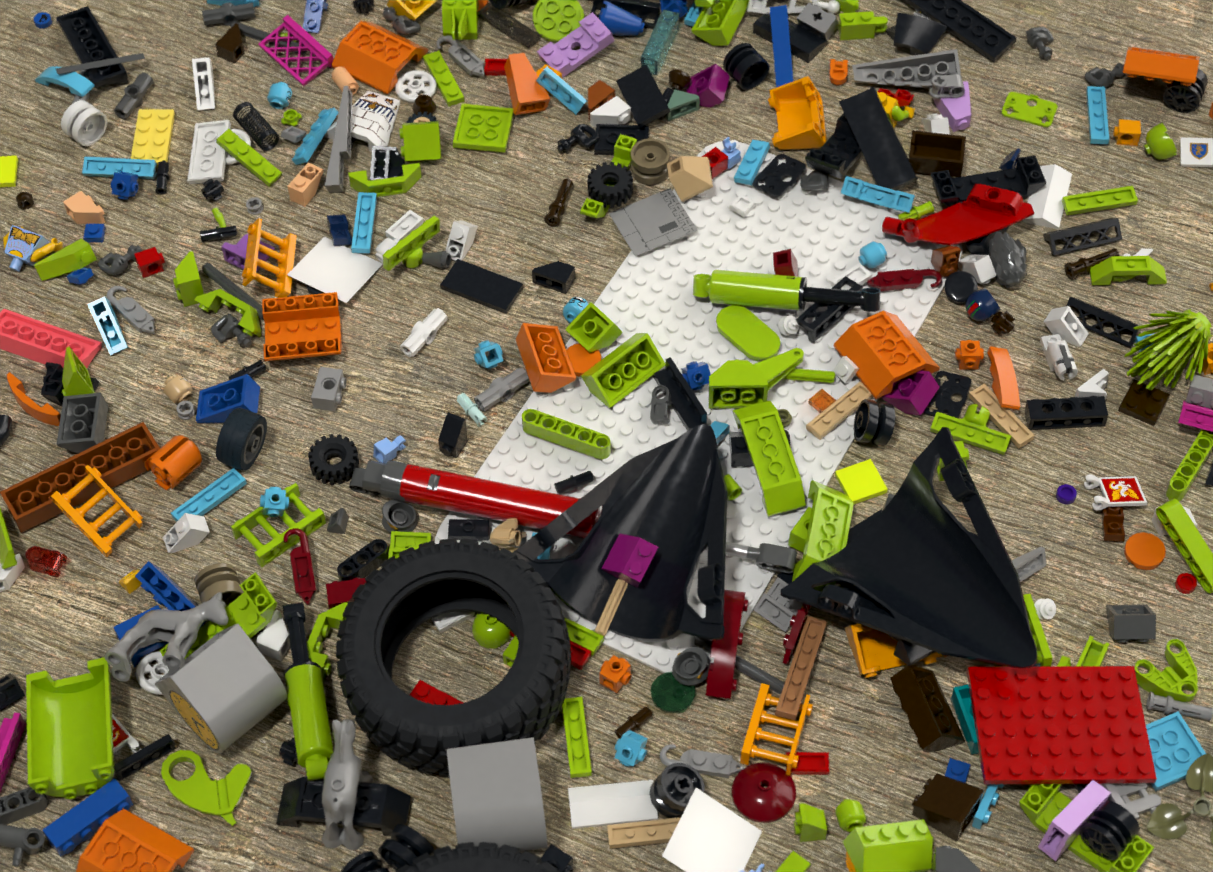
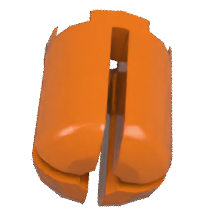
M183 435L174 436L144 462L147 471L151 469L157 478L155 482L165 490L169 488L172 490L201 465L202 456L199 448L193 441Z

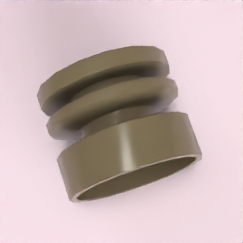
M217 563L207 566L194 579L201 603L209 601L215 594L221 592V600L225 602L227 607L243 593L239 586L235 567L231 564Z

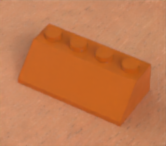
M522 323L516 337V343L533 391L552 393L575 381L576 375L558 327Z

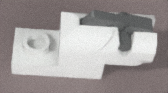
M1059 334L1041 337L1040 343L1050 370L1055 371L1062 381L1065 379L1063 374H1067L1069 379L1074 378L1078 370L1066 340H1061Z

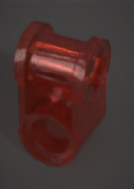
M39 546L30 547L25 554L29 568L32 571L44 573L52 577L60 576V569L68 559L62 552L52 551Z

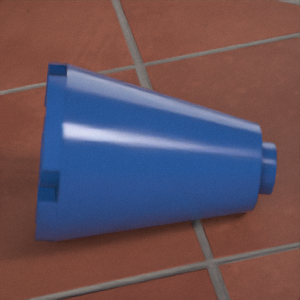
M604 0L603 4H606V6L601 8L599 20L610 30L612 35L638 36L639 33L643 32L644 23H642L641 18Z

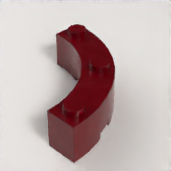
M724 590V637L721 640H712L710 657L714 658V663H710L705 696L731 699L732 692H736L737 679H734L738 645L742 646L743 633H740L743 612L748 610L749 600L745 599L746 592Z

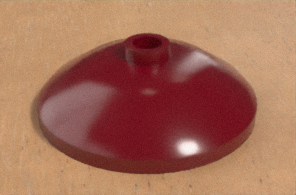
M755 763L745 767L737 774L732 784V800L735 807L744 817L755 822L770 823L780 820L791 811L795 803L796 787L792 777L786 775V771L783 768L771 763ZM762 784H766V785H768V787H767V788H763V787H761V785H762Z

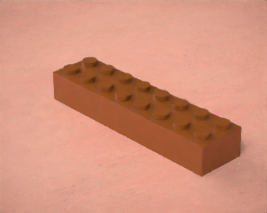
M142 422L0 491V495L19 531L22 533L63 513L52 502L51 495L56 491L61 495L63 493L66 494L88 475L85 472V466L95 467L102 475L100 478L110 488H113L147 471L144 462L158 451L160 447L145 423ZM92 481L71 499L70 505L75 507L89 500L101 488Z

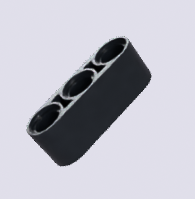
M375 539L340 563L337 568L339 581L365 578L374 569L381 567V564L388 560L387 543L383 539Z

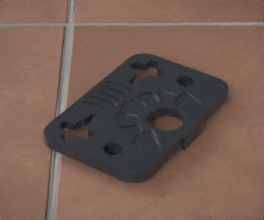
M778 154L754 179L752 185L754 188L773 197H780L790 186L792 187L797 182V178L806 170V165L785 154ZM783 158H785L786 163L782 162L781 164H779L778 159L782 160ZM784 176H790L792 178L788 182L782 180ZM765 180V185H758V181Z
M939 371L934 379L940 388L927 405V407H931L935 402V408L938 410L930 412L929 408L926 407L924 414L935 417L936 412L959 418L963 405L965 406L967 394L972 381L966 376ZM943 375L947 376L948 381H944L941 385V379L938 378H942ZM958 394L962 396V400L955 402L951 397Z

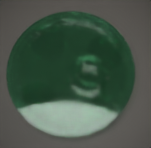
M667 672L654 680L651 686V698L654 705L665 712L683 713L695 698L694 685L681 684L675 680L672 672Z

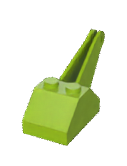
M442 0L443 36H452V40L478 39L479 0Z
M794 348L755 364L750 363L748 360H728L709 376V409L743 408L766 402L768 390L803 362V350Z

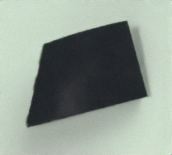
M897 13L893 46L910 48V55L928 54L937 44L942 34L946 32L947 26L924 17Z
M46 362L45 367L47 371L46 376L43 377L44 384L41 395L62 407L64 398L62 392L64 389L62 383L63 367L60 364ZM90 377L95 392L100 383L96 378Z

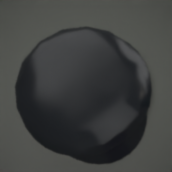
M966 271L953 272L945 281L947 299L956 305L966 304L968 297L976 292L978 288L975 277Z

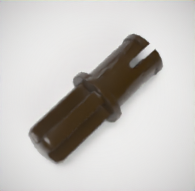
M644 707L633 717L629 716L627 721L614 731L616 736L621 738L628 730L633 732L640 730V726L653 716L652 711L648 707Z

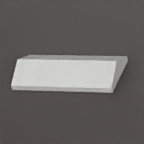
M1056 164L1040 166L1046 180V185L1029 196L1027 203L1032 205L1034 214L1023 219V222L1059 230L1064 210L1062 198L1067 196L1072 174Z
M653 780L568 788L572 829L658 820L657 810L653 806L649 795Z

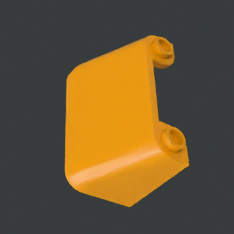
M809 76L769 90V105L776 110L778 132L774 133L772 138L774 147H778L779 150L820 149L827 141L823 102L820 93Z
M859 623L845 627L846 636L860 675L864 674L865 678L877 676V671L906 665V663L894 655L898 641L892 639L888 634ZM934 652L920 661H924L925 664L937 662L936 658L941 657L942 654Z

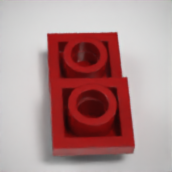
M880 88L878 90L879 93L883 92L887 96L895 98L899 106H909L914 98V95L910 94L907 90L898 89L895 94L888 89Z

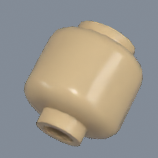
M170 376L165 381L164 393L173 403L178 404L191 398L192 386L183 376Z

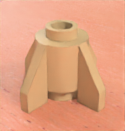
M509 518L493 530L490 534V542L497 545L499 550L504 548L513 553L518 549L515 547L521 544V538L527 535L526 532L516 530L518 528L517 518Z

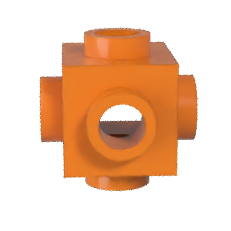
M960 341L959 348L955 350V358L959 362V370H978L980 360L984 358V350L980 348L979 341Z
M615 655L609 661L606 660L603 663L599 673L600 684L615 693H618L623 685H627L632 677L629 662Z

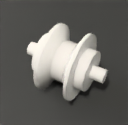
M794 316L782 317L778 322L779 331L785 336L795 334L799 329Z
M1038 599L1034 604L1039 619H1051L1054 617L1056 605L1053 600Z

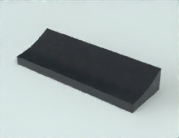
M88 6L56 17L58 25L81 64L118 57ZM122 63L85 69L87 76L94 84V88L116 83L129 84L127 73Z
M872 87L860 94L839 101L877 185L897 191L917 180L918 178L876 89Z

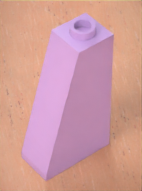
M1092 780L1051 822L1038 848L1056 861L1080 834V828L1086 824L1088 818L1093 817L1094 811L1103 801L1108 799L1111 793Z

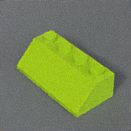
M716 0L712 7L702 9L691 30L692 33L713 46L729 45L747 10L749 0Z
M636 333L582 374L581 377L589 391L608 408H611L655 372L664 367L665 362L648 333Z
M924 819L857 827L843 841L856 872L929 871L932 866L933 837Z

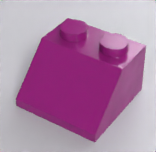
M715 63L691 76V83L688 86L687 93L700 97L699 106L711 108L721 104L725 99L730 75Z
M918 371L894 382L892 392L882 396V399L905 414L921 416L940 387L929 371Z
M620 533L601 570L638 588L658 547L640 537Z

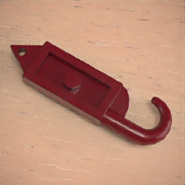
M934 269L877 272L875 277L867 281V285L878 288L880 291L911 289L920 286L923 277L933 276L937 279L935 283L931 284L933 288L940 285L942 277Z
M293 528L285 533L284 543H287L288 537L293 534L298 535L300 538L301 546L294 548L290 552V562L295 595H298L308 606L313 593H316L307 535L303 530Z
M802 603L801 609L797 611L796 615H792L789 627H792L790 634H786L784 637L785 655L782 662L784 664H788L791 655H794L810 608V605Z

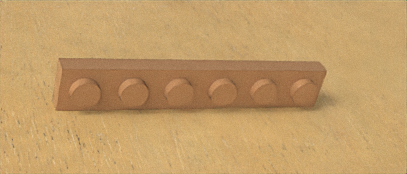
M807 616L775 715L796 721L827 626L826 620Z

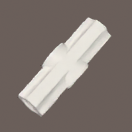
M439 308L434 309L423 322L418 321L414 325L411 335L400 345V349L406 356L414 357L425 344L432 343L439 328L447 321V315L443 310Z

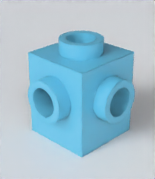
M486 340L479 343V347L474 348L476 353L474 354V359L482 367L491 369L504 361L502 349L495 342Z
M270 487L265 489L264 495H260V507H263L262 515L270 517L283 516L284 510L288 509L289 497H286V490H281L280 487Z
M628 730L618 739L614 748L617 751L614 758L620 760V763L625 766H635L638 762H642L647 753L645 746L648 738Z

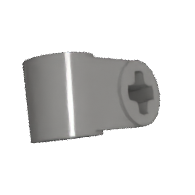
M958 74L935 75L931 80L932 87L929 90V94L932 98H959L965 93L962 77Z

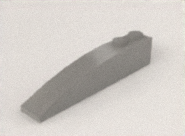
M957 49L852 65L854 81L858 83L928 88L932 87L931 80L935 75L958 74L961 76Z

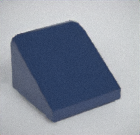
M1017 148L1008 154L999 168L1002 170L1015 168L1020 157V149Z

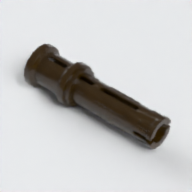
M563 179L555 201L549 206V213L544 218L545 223L549 226L557 227L560 224V217L565 212V202L573 186V182L570 179Z
M1113 248L1088 259L1080 258L1077 262L1066 263L1064 266L1065 273L1069 279H1073L1076 275L1082 273L1087 274L1091 267L1111 256H1119V252Z

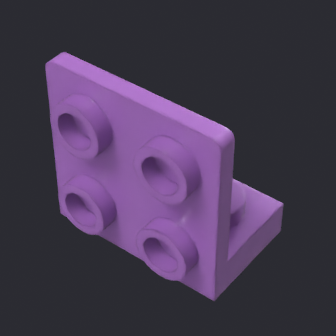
M245 234L236 245L225 242L221 246L224 260L243 270L248 234ZM262 241L259 242V244L264 245L275 251L274 247ZM258 251L259 259L266 262L270 258V256Z

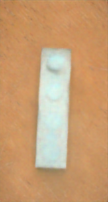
M662 10L642 53L641 67L647 64L653 75H658L679 29V13Z

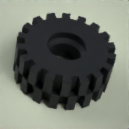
M605 162L603 166L596 165V170L592 168L591 174H588V196H591L592 200L604 203V208L607 205H610V208H614V205L620 207L622 202L626 204L628 199H631L633 194V176L626 166L622 168L620 163L614 165V162H610V165H607ZM614 182L616 185L607 186L604 183Z
M329 434L330 438L323 436L321 437L322 441L317 439L315 446L312 445L310 447L311 452L308 453L309 464L313 476L318 481L322 480L323 484H326L328 481L330 485L338 482L340 485L343 484L342 480H346V482L350 480V475H353L354 468H359L358 452L354 442L349 441L348 437L345 436L342 439L340 434H337V437ZM332 457H339L342 459L337 464L327 463V460Z

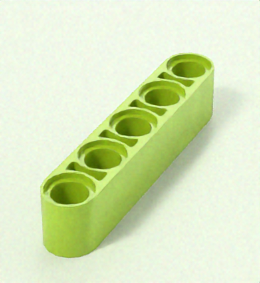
M527 409L522 413V428L527 434L597 459H606L611 454V441L605 434L535 409Z
M1202 429L1170 480L1166 492L1169 500L1175 498L1181 501L1213 451L1212 431Z
M1173 498L1157 507L1156 515L1202 588L1207 593H1212L1213 553L1181 503Z

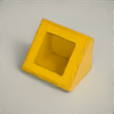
M133 570L119 580L120 585L129 594L142 584L135 577L140 570Z

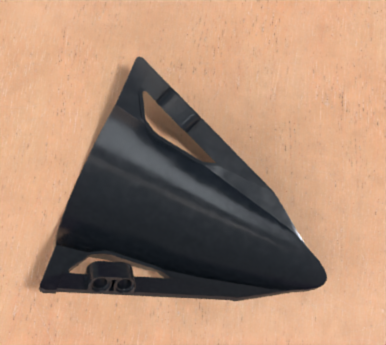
M708 424L697 425L677 439L630 459L513 553L518 556V559H523L530 564L563 603L597 625L613 587L619 579L601 570L620 533L640 537L656 545L658 549L638 588L628 583L608 630L628 638L650 642L668 641L676 638L681 633L711 640L723 639L725 628L723 621L728 491L712 427ZM602 506L600 518L573 553L563 559H537L541 553ZM708 547L707 566L698 570L697 593L700 601L706 606L705 618H701L688 604L687 600L701 553Z
M947 427L940 429L933 441L913 462L907 477L895 496L879 516L856 539L828 559L813 563L792 583L780 591V595L784 598L797 600L942 655L1023 669L1034 666L1037 661L1036 644L1030 629L1019 575ZM940 458L945 465L941 468V474L950 494L957 502L963 503L977 534L969 532L940 501L934 491L933 481ZM838 581L857 589L889 610L892 617L860 606L861 599L856 593L828 583ZM828 584L823 588L822 592L813 589L815 587Z

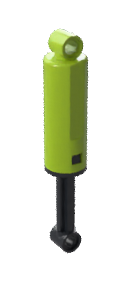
M714 270L711 275L696 274L693 276V295L696 297H709L710 302L715 304L804 311L806 302L860 306L862 310L868 312L880 310L881 291L876 288L852 291L807 287L806 277Z
M303 602L282 605L285 625L288 626L293 664L285 670L284 679L291 712L298 765L306 768L308 781L324 779L330 756L333 754L322 669L316 662L309 660L304 627L306 619Z

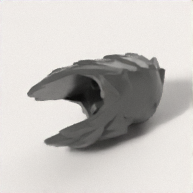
M997 231L993 239L990 240L989 255L996 273L997 282L1009 288L1021 283L1026 278V248L1019 239L1015 241L1007 232L1002 234Z

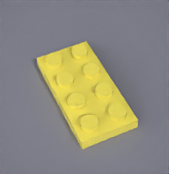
M139 109L131 159L155 160L156 167H158V163L162 162V160L168 162L175 117L174 109Z

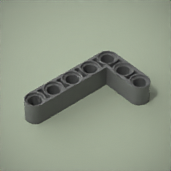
M28 787L0 797V824L6 825L44 811L48 806L46 795L37 794L35 790ZM19 805L17 808L12 809L13 806Z

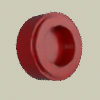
M1189 573L1178 575L1175 582L1176 589L1183 594L1192 593L1197 585L1196 578Z

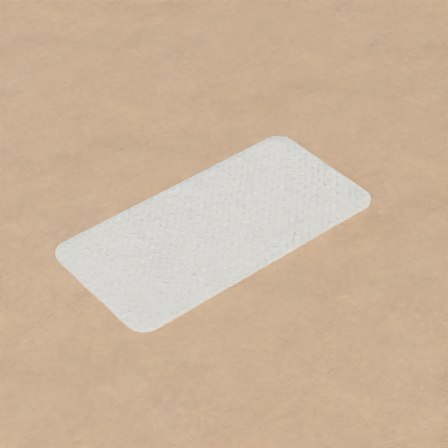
M731 140V144L736 142L735 148L740 151L741 161L712 179V188L684 202L680 200L675 188L673 190V193L698 231L638 256H635L631 250L594 303L623 332L610 346L599 349L601 360L636 333H648L664 362L667 358L671 357L681 374V368L687 367V363L697 361V363H707L710 374H713L728 360H748L750 363L755 364L763 360L754 361L748 358L717 329L716 318L718 313L723 308L731 305L715 304L710 302L709 297L694 296V275H711L714 270L775 275L773 253L791 249L797 259L798 277L807 278V287L831 289V281L859 264L860 249L873 241L884 246L887 256H885L886 260L884 263L873 269H869L866 265L864 266L872 274V278L877 275V272L934 269L931 263L932 251L949 245L921 240L908 243L904 240V237L884 233L882 231L884 219L886 217L898 219V215L904 212L843 195L841 190L844 182L829 176L828 185L825 189H802L800 185L801 176L804 174L809 175L813 171L808 168L797 178V182L792 187L790 186L780 197H773L754 188L753 185L736 183L734 176L750 145ZM723 141L706 146L697 157H702L715 147L721 151L724 150ZM767 153L756 177L776 155ZM778 159L779 164H781L782 162L786 163L785 159ZM784 176L782 178V180L785 182H788L792 179L790 176ZM765 180L758 181V185H765ZM740 194L755 202V207L745 217L730 210V204ZM962 243L951 245L960 248V260L963 251ZM933 276L923 277L922 284L917 288L881 291L879 311L868 312L862 310L860 306H855L814 343L808 339V330L800 325L795 334L788 336L783 335L778 328V322L782 317L791 315L797 319L814 302H806L804 311L743 307L751 311L779 336L780 349L778 355L794 348L803 350V362L796 367L797 369L833 371L842 358L834 348V343L852 324L883 310L897 315L915 337L944 289L947 276L942 277L940 285L933 288L931 284L935 283L937 279ZM866 282L865 284L861 285V286H863V289H864V288H875V287H872V286L867 285V282ZM819 307L816 312L826 311L827 307ZM806 318L804 321L811 324L815 318ZM571 336L565 345L566 350L579 342ZM654 374L611 408H608L589 391L580 375V377L576 376L575 381L552 393L533 391L474 477L557 494L554 483L570 478V475L574 477L591 471L594 477L592 482L579 486L578 490L573 489L561 494L581 499L630 459L677 439L687 429L672 406H668L667 410L668 424H663L662 422H659V424L652 423L650 419L652 391L658 386L654 379ZM836 374L833 383L781 379L768 390L767 401H771L777 410L785 409L789 411L792 416L791 424L785 427L784 430H787L790 435L791 451L802 480L806 507L767 517L762 502L763 493L754 466L731 467L729 434L717 445L723 475H731L742 488V493L732 501L727 499L726 542L759 548L761 543L791 547L788 545L791 530L807 508H812L813 500L808 498L811 481L814 480L827 486L855 439L853 427L856 411L831 431L835 434L833 442H826L824 437L819 440L806 429V425L857 383L861 382L856 374L850 383H844ZM709 383L705 384L704 388L700 390L692 389L707 412L708 425L717 421L730 425L729 432H742L741 428L738 429L732 412L739 408L709 409ZM663 392L657 394L658 399L665 397ZM873 397V398H871L870 400H874V401L877 402L878 399H875V398ZM527 409H535L605 434L611 441V454L606 459H597L527 434L522 428V413ZM600 506L599 516H601L602 506ZM450 511L438 529L435 544H439L441 539H448L449 519L489 520L488 540H477L479 545L482 542L491 544L490 534L503 522ZM518 525L516 530L526 532L527 536L521 538V544L515 548L522 546L532 538L533 532L538 533L540 529ZM564 535L551 546L549 559H563L579 547L584 538ZM704 550L701 553L687 600L688 604L701 618H705L706 606L700 601L697 593L698 570L707 566L708 550ZM726 554L724 590L746 592L745 599L749 600L748 610L743 612L741 632L776 571L758 567L755 564L756 560ZM555 595L565 618L595 632L596 624L576 613ZM608 630L602 643L604 646L674 677L672 666L677 655L690 647H698L694 644L696 636L684 633L668 641L650 642L628 638ZM706 652L708 656L707 663L710 667V663H714V658L710 657V653Z

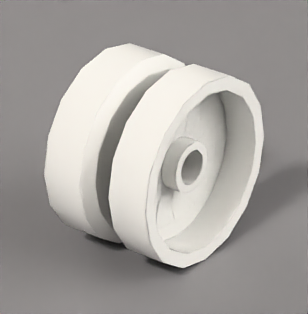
M80 100L74 102L64 112L61 119V128L65 134L82 146H90L96 143L104 134L107 128V117L87 101Z

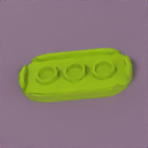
M731 305L723 308L718 313L716 318L718 331L748 358L758 361L778 355L780 349L779 336L747 308Z

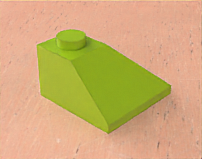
M70 346L67 347L62 376L63 395L73 396L95 393L88 369Z

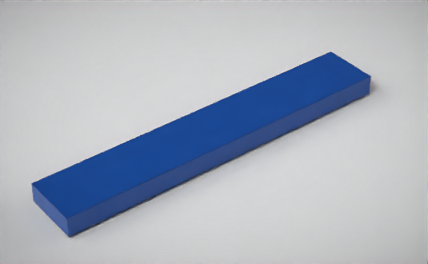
M787 5L770 7L776 88L794 81Z

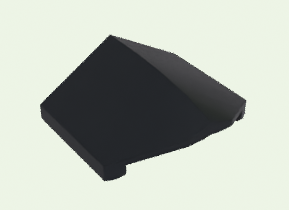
M372 146L370 181L400 177L403 174L402 165H405V161L396 147Z

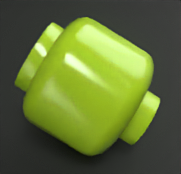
M845 799L835 809V815L842 830L851 833L854 828L863 827L866 822V815L859 801Z

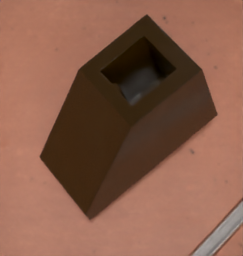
M237 23L228 29L227 33L215 44L218 57L233 64L244 55L241 33Z

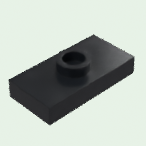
M449 519L448 539L488 540L489 520Z

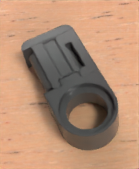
M659 385L652 391L650 419L653 424H659V422L663 424L669 423L667 410L668 406H671V393L664 385ZM659 392H666V396L663 399L657 398Z

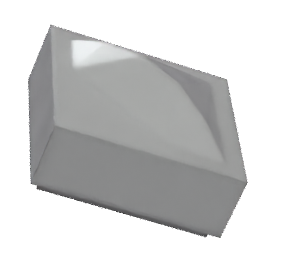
M290 126L281 132L282 138L294 143L299 142L306 136L305 131L294 126Z

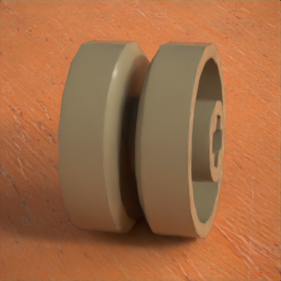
M652 138L643 139L632 147L631 173L635 180L642 184L653 185L663 182L668 177L667 163L670 162V150L664 142Z

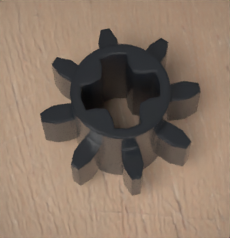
M374 0L353 1V8H356L357 13L361 14L369 13L372 11V6H374Z
M209 179L202 183L204 188L201 189V192L208 201L212 199L214 202L223 197L221 193L224 189L218 180L213 181V179Z
M294 738L284 741L279 751V755L284 759L283 763L291 766L298 762Z

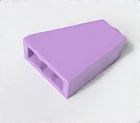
M967 81L963 82L965 88L963 96L959 98L934 99V104L942 116L948 117V123L953 132L963 130L970 125L971 106L969 83Z

